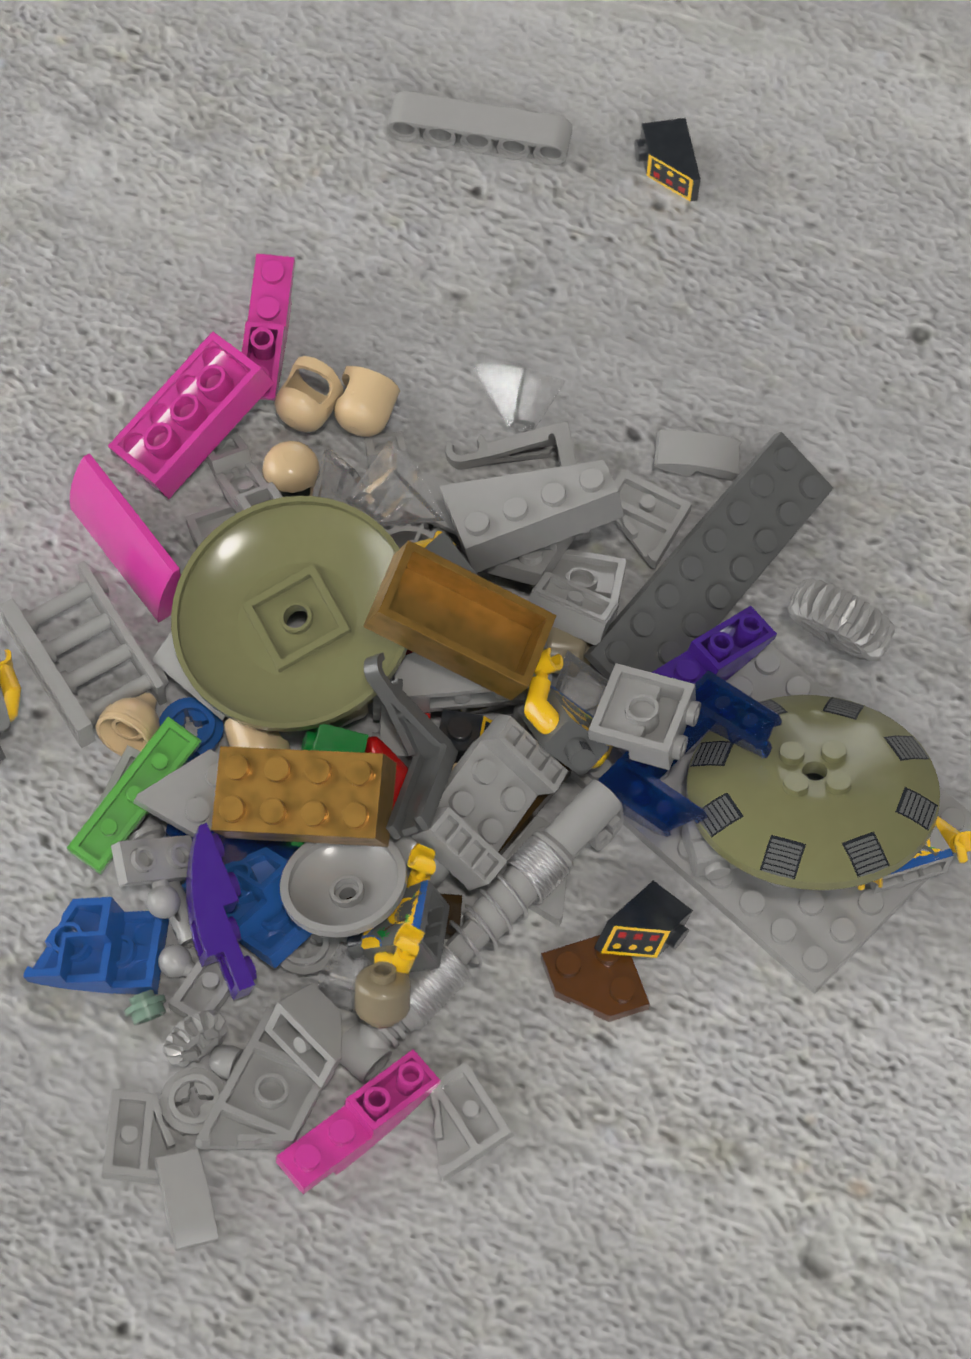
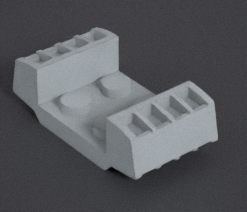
M498 714L483 734L469 746L451 771L430 828L424 831L421 829L420 832L412 834L411 837L421 845L435 850V858L439 863L461 881L468 890L488 885L507 862L498 853L502 845L538 795L555 793L568 770L551 754L545 751L512 716Z

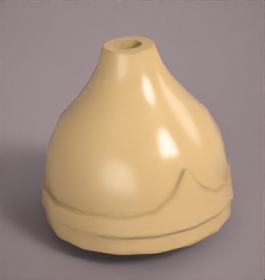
M145 692L137 697L122 698L113 704L110 703L99 716L95 726L97 735L103 744L120 756L123 755L127 745L142 751L160 727L159 718L156 713V698L152 694Z

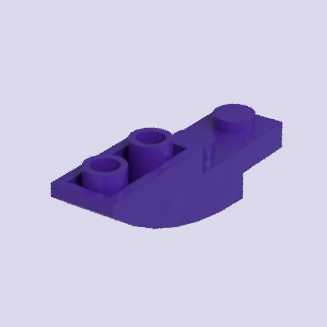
M750 605L694 639L686 652L651 673L695 684L696 701L698 702L750 662L776 638L777 633Z
M204 823L199 825L193 837L188 857L186 874L188 921L201 967L218 962L232 999L236 1000L250 994L255 986L254 980L257 979V972L250 956H243L238 941L241 940V933L233 916L227 917L226 914L233 911L239 901L237 896L241 895L238 880L232 871L227 872L222 860V857L225 856V851L217 833L212 834L208 824Z

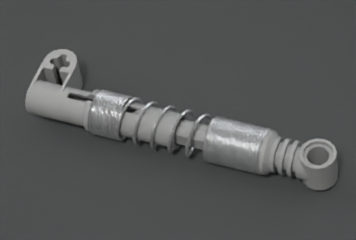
M592 779L544 831H536L521 845V848H518V851H515V854L507 860L506 865L508 869L502 875L498 873L495 876L497 880L487 891L480 889L482 896L472 907L468 904L465 905V908L468 910L464 914L466 922L459 927L453 920H450V924L457 932L443 945L440 967L409 973L408 976L411 983L410 1010L406 1018L388 1028H376L368 1023L367 1025L358 1023L352 1026L342 1036V1058L339 1063L361 1083L365 1084L372 1080L389 1061L392 1055L389 1047L391 1046L396 1049L399 1045L397 1039L403 1041L407 1037L404 1031L411 1033L414 1029H422L431 1020L430 1018H433V1015H436V1012H439V1009H442V1006H445V1003H448V1000L471 978V972L466 964L473 967H482L483 961L479 951L482 948L488 951H497L498 939L502 935H512V925L517 919L524 920L528 918L527 909L532 903L541 904L543 899L549 896L552 890L573 869V860L588 844L599 851L616 836L624 823L622 803L615 794L601 782ZM487 942L494 944V948L488 947L485 944ZM476 955L479 960V964L471 962L470 960Z

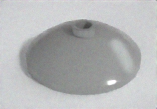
M390 839L389 847L306 842L290 857L283 870L280 881L281 899L290 918L302 929L324 937L352 936L374 928L394 912L405 894L408 880L407 868L400 850Z

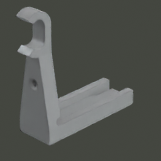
M568 421L547 425L488 443L484 436L480 434L477 439L479 449L476 452L463 455L455 454L454 444L447 441L445 445L447 461L456 469H467L494 463L550 458L552 452L557 453L560 466L577 464ZM590 530L575 535V540L591 538Z

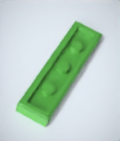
M167 717L68 845L67 851L101 875L113 860L111 845L119 841H127L149 813L134 804L137 794L185 765L202 744V741L170 717Z

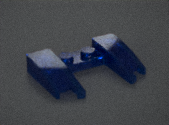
M708 670L695 683L696 701L701 703V710L696 725L694 727L687 725L683 734L688 737L685 753L708 730H711L732 743L767 758L772 750V745L768 740L773 727L780 726L782 723L780 715ZM629 750L597 780L611 790L620 800L624 816L665 837L670 836V831L693 820L697 824L708 817L705 810L659 780L668 771L667 769L630 760ZM674 759L673 762H672L671 767H672L678 760Z

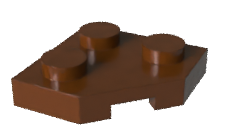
M600 935L541 953V962L554 997L569 1004L573 1002L594 1012V1016L607 1022L649 1010L650 1003L632 956L598 952L594 947Z

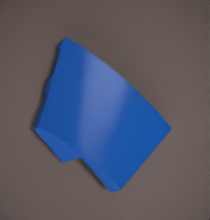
M264 847L248 854L242 860L225 864L227 872L232 871L235 874L241 890V895L237 896L239 901L234 910L226 914L227 917L233 916L238 924L241 933V940L238 942L275 969L313 933L298 926L290 918L283 905L280 894V881L288 860L271 849ZM185 882V883H184L183 885H181V886H182L184 892L186 893V882Z
M112 897L72 899L62 914L61 922L52 929L46 938L45 943L47 947L33 968L30 966L26 968L23 977L27 982L69 990L110 994H140L153 990L154 994H158L161 976L158 958L161 951L165 948L169 919L157 918L149 911L124 912Z

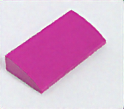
M212 331L113 439L108 447L148 483L170 499L270 389L274 382L258 364Z
M90 453L85 455L77 467L71 484L70 509L159 623L171 615L174 594L181 576L180 568Z

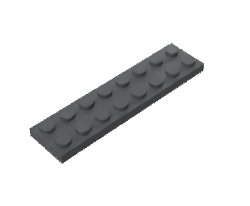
M783 432L774 434L613 620L600 643L592 645L584 656L609 681L616 663L653 672L686 652L694 639L716 627L834 488Z

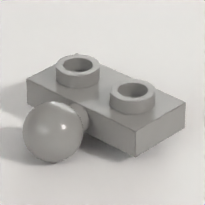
M191 835L127 840L111 845L119 887L151 884L152 890L147 896L146 904L149 912L157 918H170L179 910L180 896L173 887L169 886L168 882L186 880L188 857L192 845Z
M178 944L169 945L161 951L158 958L161 972L170 978H180L183 976L186 978L169 1001V1009L184 1018L204 1010L219 1011L229 997L230 991L218 962L201 967L200 961L198 960L196 964L192 962V956L188 949ZM242 951L243 956L249 955V954L245 953L244 951Z

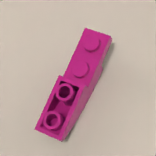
M256 253L248 321L245 322L242 353L258 364L274 382L260 399L275 401L281 378L290 322L295 258Z
M412 1049L347 1097L342 1108L276 1156V1163L299 1191L305 1194L333 1172L335 1175H338L377 1144L415 1110L440 1085L441 1080L416 1051Z

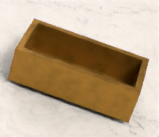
M408 540L393 555L363 627L512 701L529 687L557 615Z
M220 746L211 830L226 838L389 847L390 833L386 826L393 808L397 763L386 755L379 753Z

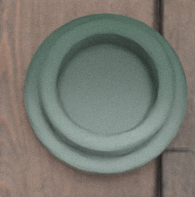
M148 990L130 998L131 1006L124 1010L126 1017H131L134 1025L143 1024L166 1013L163 1005L166 1002L164 994L155 996L153 990Z

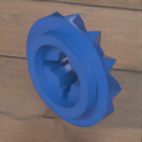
M195 697L182 698L171 703L162 712L159 719L160 726L167 717H170L185 728V717H189L190 722H193L195 727L202 726L197 729L196 736L202 741V744L192 757H198L209 749L215 751L218 742L223 737V720Z

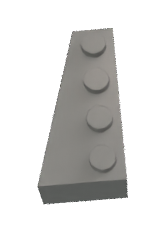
M605 459L440 486L448 514L468 563L476 573L624 517L619 491Z

